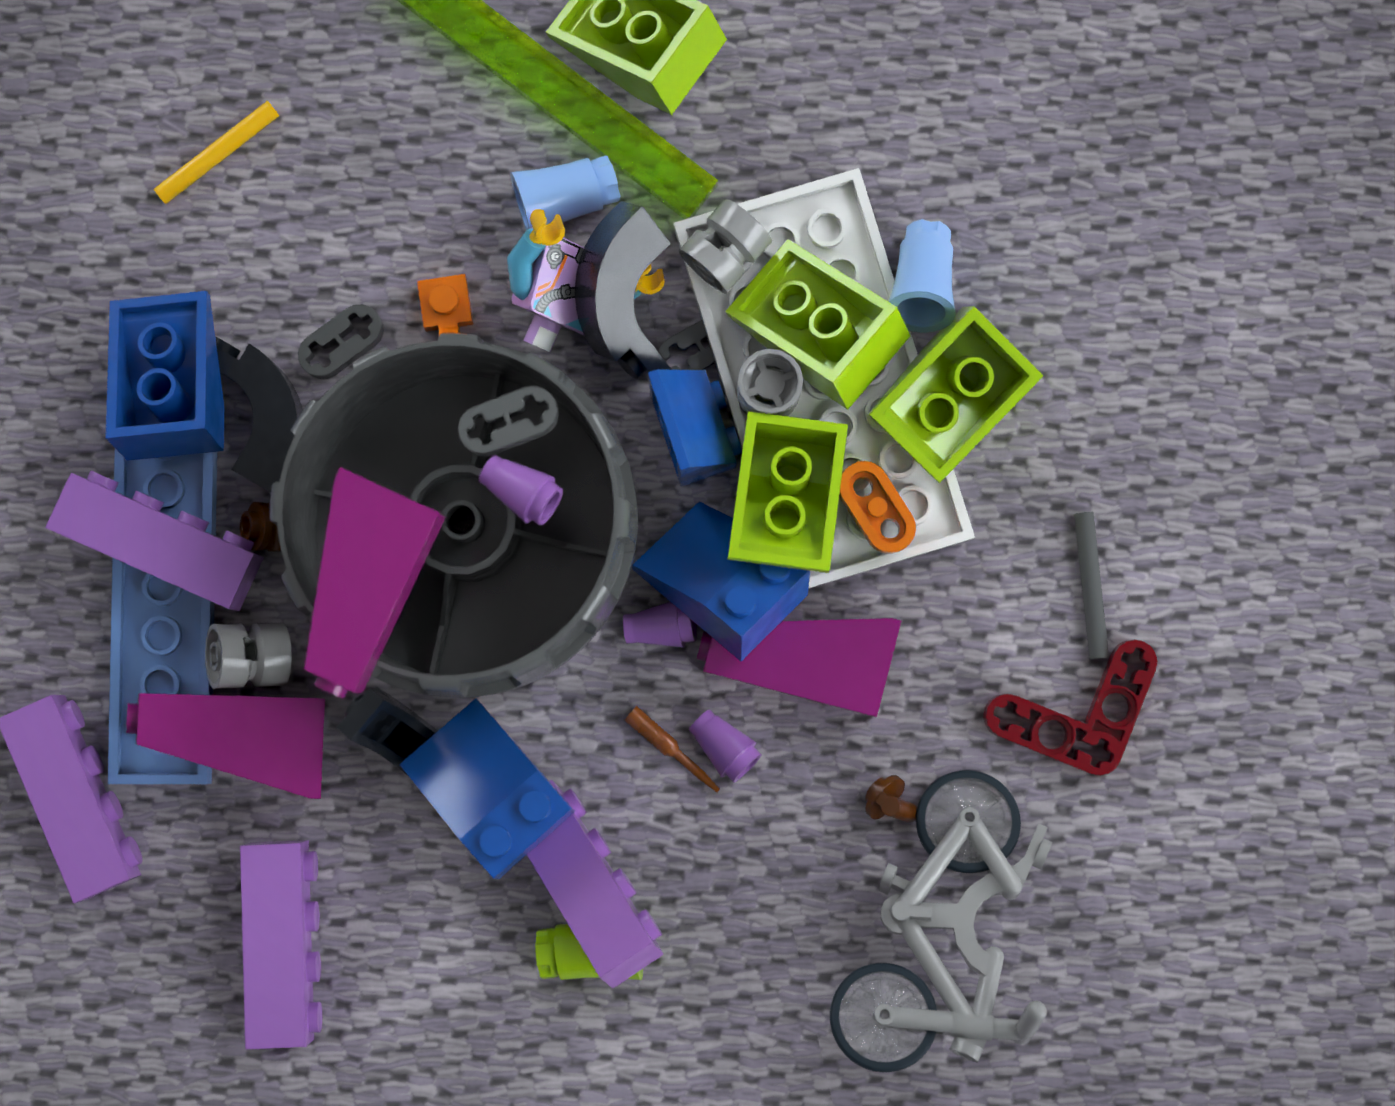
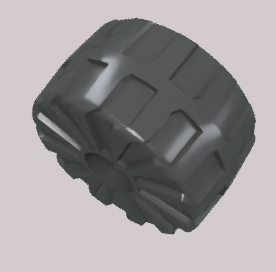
M441 333L437 341L417 343L392 351L383 346L353 362L354 370L335 383L318 402L310 400L291 428V432L295 437L287 453L280 482L272 484L270 521L278 526L279 541L286 571L282 574V580L297 609L307 615L312 623L334 480L339 467L428 507L445 517L371 676L392 686L419 694L467 698L513 690L553 672L582 650L607 621L625 588L635 555L638 533L636 491L629 462L611 424L595 402L553 364L532 352L525 354L511 348L484 342L478 335ZM530 386L540 387L551 393L558 407L559 416L557 424L546 435L495 455L551 475L555 478V484L563 489V494L556 510L543 525H539L534 521L525 523L489 491L486 486L479 483L483 467L494 455L479 456L473 454L464 446L458 432L460 419L467 410ZM534 398L525 401L526 411L510 417L512 423L523 419H530L533 426L543 423L542 413L549 410L547 404L538 405ZM484 417L475 420L476 429L469 433L470 439L479 438L484 445L492 442L491 433L496 429L507 426L506 422L502 420L494 424H488ZM460 509H469L475 515L473 529L463 535L454 534L450 528L452 515Z

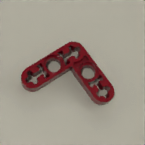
M1129 640L1117 645L1110 654L1084 723L1019 696L1002 694L993 697L985 706L983 713L985 726L997 737L1083 772L1100 776L1109 774L1121 762L1156 672L1158 662L1156 653L1150 645L1140 640ZM1135 648L1141 651L1139 659L1145 662L1144 670H1134L1128 684L1138 685L1136 694L1127 687L1110 684L1113 675L1119 680L1124 679L1127 664L1121 661V657L1123 654H1132ZM1112 693L1123 696L1128 704L1126 716L1117 722L1107 719L1102 710L1104 699ZM1008 702L1014 704L1013 713L1024 719H1030V710L1038 713V716L1030 725L1028 741L1020 738L1026 728L1016 724H1008L1005 730L999 728L1000 719L994 716L996 707L1005 708ZM1049 720L1060 723L1065 732L1064 741L1054 749L1043 746L1038 736L1042 724ZM1076 728L1084 732L1078 741L1088 745H1097L1100 739L1105 741L1104 750L1110 753V758L1107 762L1099 761L1096 767L1090 764L1092 756L1075 749L1074 759L1066 756L1075 743Z

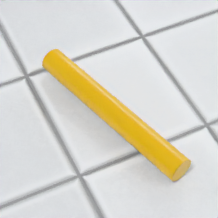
M267 100L153 190L167 204L278 118L279 114Z

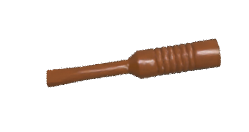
M638 706L624 719L626 723L653 744L664 756L674 757L716 793L720 790V787L716 785L704 770L679 750L677 740L664 731L661 726L655 723Z

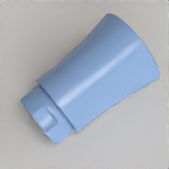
M602 156L591 161L589 158H584L567 164L536 170L510 172L514 195L526 230L532 227L530 215L536 209L544 210L547 218L546 224L551 223L556 214L561 216L564 223L579 216L602 210L603 205L620 201L617 178L608 156Z
M921 219L910 223L906 228L905 239L900 244L896 277L888 302L898 308L908 331L920 333L939 331L949 326L955 319L956 313L952 292L953 246L950 243L951 230L940 221L930 222Z

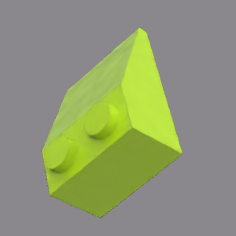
M569 0L546 31L550 39L628 93L671 115L727 40L709 6L697 0Z
M789 239L785 241L725 311L728 317L767 349L782 350L792 356L800 366L805 381L847 410L910 337L902 316L895 305Z
M975 306L962 307L955 314V319L949 326L941 329L926 344L868 414L919 465L940 483L1036 385L1043 375Z
M748 411L728 560L824 573L830 572L848 424Z

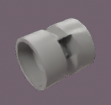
M724 199L707 218L708 229L706 231L696 230L680 248L679 254L703 280L721 293L727 294L743 276V263H754L772 243V239L764 227L745 209L729 199ZM721 246L724 247V249L722 250V252L719 250V248H720Z
M769 348L755 352L745 360L739 371L736 392L739 406L746 415L750 411L789 416L798 404L803 385L801 368L792 356L782 350Z
M242 623L212 624L209 627L205 645V665L208 681L213 689L244 687L247 680H250L254 687L286 685L291 672L292 653L290 635L284 623H254L249 631L245 629Z

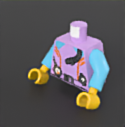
M536 209L530 215L531 229L526 230L509 253L507 264L510 290L513 292L512 304L535 314L523 341L551 352L561 327L584 335L578 320L575 304L576 273L584 247L564 238L565 227L559 214L555 215L551 223L546 224L547 218L544 210ZM651 264L645 269L638 281L634 299L640 296L641 292L651 295L663 288L665 283L663 269H657L655 273L649 276L645 275L651 271Z

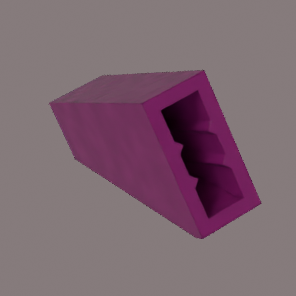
M339 467L334 480L304 670L318 676L314 683L316 687L344 698L348 690L353 693H363L445 517L428 507Z
M894 618L781 621L742 661L738 660L707 632L703 631L696 660L705 662L703 670L705 673L877 717L902 621Z
M138 693V703L127 704L126 734H136L137 745L310 799H321L325 698Z

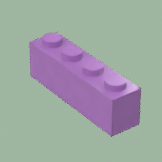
M90 471L87 479L70 473L45 528L227 609L240 611L264 557L251 552L254 542L227 530L223 539L206 532L209 522L182 510L177 519L160 512L164 502L137 490L132 499L115 492L119 482L94 471Z
M50 695L0 717V730L71 899L75 904L141 876L137 865L141 864L143 859L136 841L131 836L126 838L118 819L123 818V810L117 796L113 791L106 792L99 774L104 772L101 757L95 747L92 745L87 747L80 728L85 726V722L80 708L75 701H67L65 695Z
M551 779L550 783L571 805L575 812L529 852L527 856L597 974L610 987L615 988L664 955L655 940L662 935V932L646 909L638 913L630 897L637 893L621 868L614 872L612 871L605 859L612 852L596 828L588 832L580 817L585 815L587 811L571 788L563 792Z
M309 840L247 843L240 846L245 1049L306 1047L314 1040V1033L321 1032L322 1005L321 1002H313V982L320 981L321 958L319 951L312 952L311 932L318 931L320 922L319 904L317 901H310V881H317L318 877L316 851H309Z

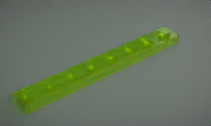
M397 0L599 155L608 156L612 165L683 219L693 217L718 186V180L482 0Z

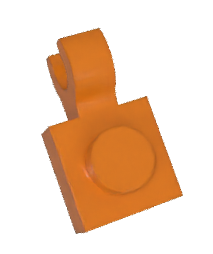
M466 274L417 281L423 326L426 332L439 330V335L441 333H460V327L474 325Z

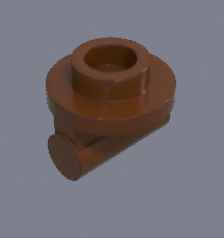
M253 502L248 511H244L241 516V537L254 542L251 549L253 551L282 552L278 526L270 521V502Z
M891 775L886 779L884 777L877 779L869 787L865 795V800L867 801L865 812L874 820L886 815L911 823L916 820L917 806L900 798L905 788V782L897 775Z

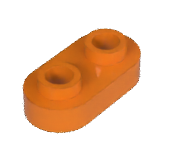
M859 461L848 466L842 473L839 494L841 501L868 543L875 550L886 554L902 551L912 542L916 533V523L912 513L884 470L877 464ZM864 479L870 483L871 493L868 496L862 497L855 493L853 485L856 480ZM890 520L897 525L898 533L896 537L886 538L882 535L880 526L883 521Z

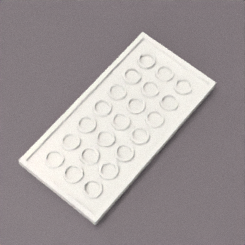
M859 168L739 203V206L745 209L764 227L770 235L772 243L754 263H743V276L727 294L721 293L709 285L684 261L742 451L747 415L739 406L736 394L739 371L748 357L757 351L767 348L728 317L725 311L787 239L791 240L889 301L894 286V277ZM712 212L674 222V230L680 248L696 230L706 231L708 229L707 218ZM721 246V247L719 248V250H720L721 252H722V250L724 249L723 246ZM910 331L909 339L848 410L803 379L798 404L788 416L848 424L842 473L848 466L859 461L877 464L890 479L912 513L916 523L914 539L905 549L893 554L881 553L868 543L839 497L830 572L810 571L809 589L975 538L954 469L938 483L868 414L918 355ZM859 479L854 482L853 488L857 495L865 497L871 493V485L868 481ZM890 520L882 522L880 526L882 535L886 538L896 537L898 533L897 525Z

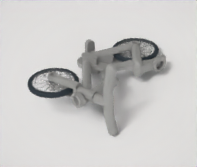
M972 770L951 772L935 780L925 790L917 806L916 829L922 846L930 856L911 882L897 876L898 867L888 863L879 887V891L886 895L889 894L891 888L902 893L889 896L884 901L881 908L883 926L889 932L903 936L950 1012L937 1011L934 997L928 986L915 973L902 966L891 963H875L855 970L841 982L833 996L830 1007V1025L833 1037L841 1051L862 1068L883 1073L896 1072L908 1068L927 1053L936 1034L954 1037L950 1051L967 1060L978 1062L987 1040L992 1041V1038L1013 1040L1020 1045L1026 1044L1035 1035L1046 1017L1047 1009L1041 1001L1030 1002L1019 1020L994 1018L992 1015L1004 954L996 946H991L984 950L978 944L974 930L976 912L983 902L994 895H1002L1008 900L1016 899L1023 888L1031 866L1042 869L1052 842L1044 839L1048 827L1038 823L1025 856L1011 867L1006 858L1014 850L1020 835L1021 819L1019 808L1010 791L1000 781L988 774ZM946 869L960 873H979L984 871L988 873L969 886L958 904L923 902ZM921 928L953 929L958 950L968 967L979 974L973 1008L969 1005Z

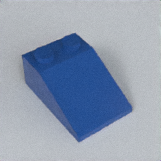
M207 291L110 301L106 439L127 461L224 451V398L210 294Z
M657 369L648 372L650 396L680 486L735 469L737 465L735 456L742 454V448L734 426L728 428L724 426L719 410L727 408L719 381L709 382L706 370Z
M699 501L632 565V569L738 660L742 661L808 596L810 571L728 560L733 518Z
M477 698L471 701L400 764L442 819L493 879H500L575 812L571 805Z

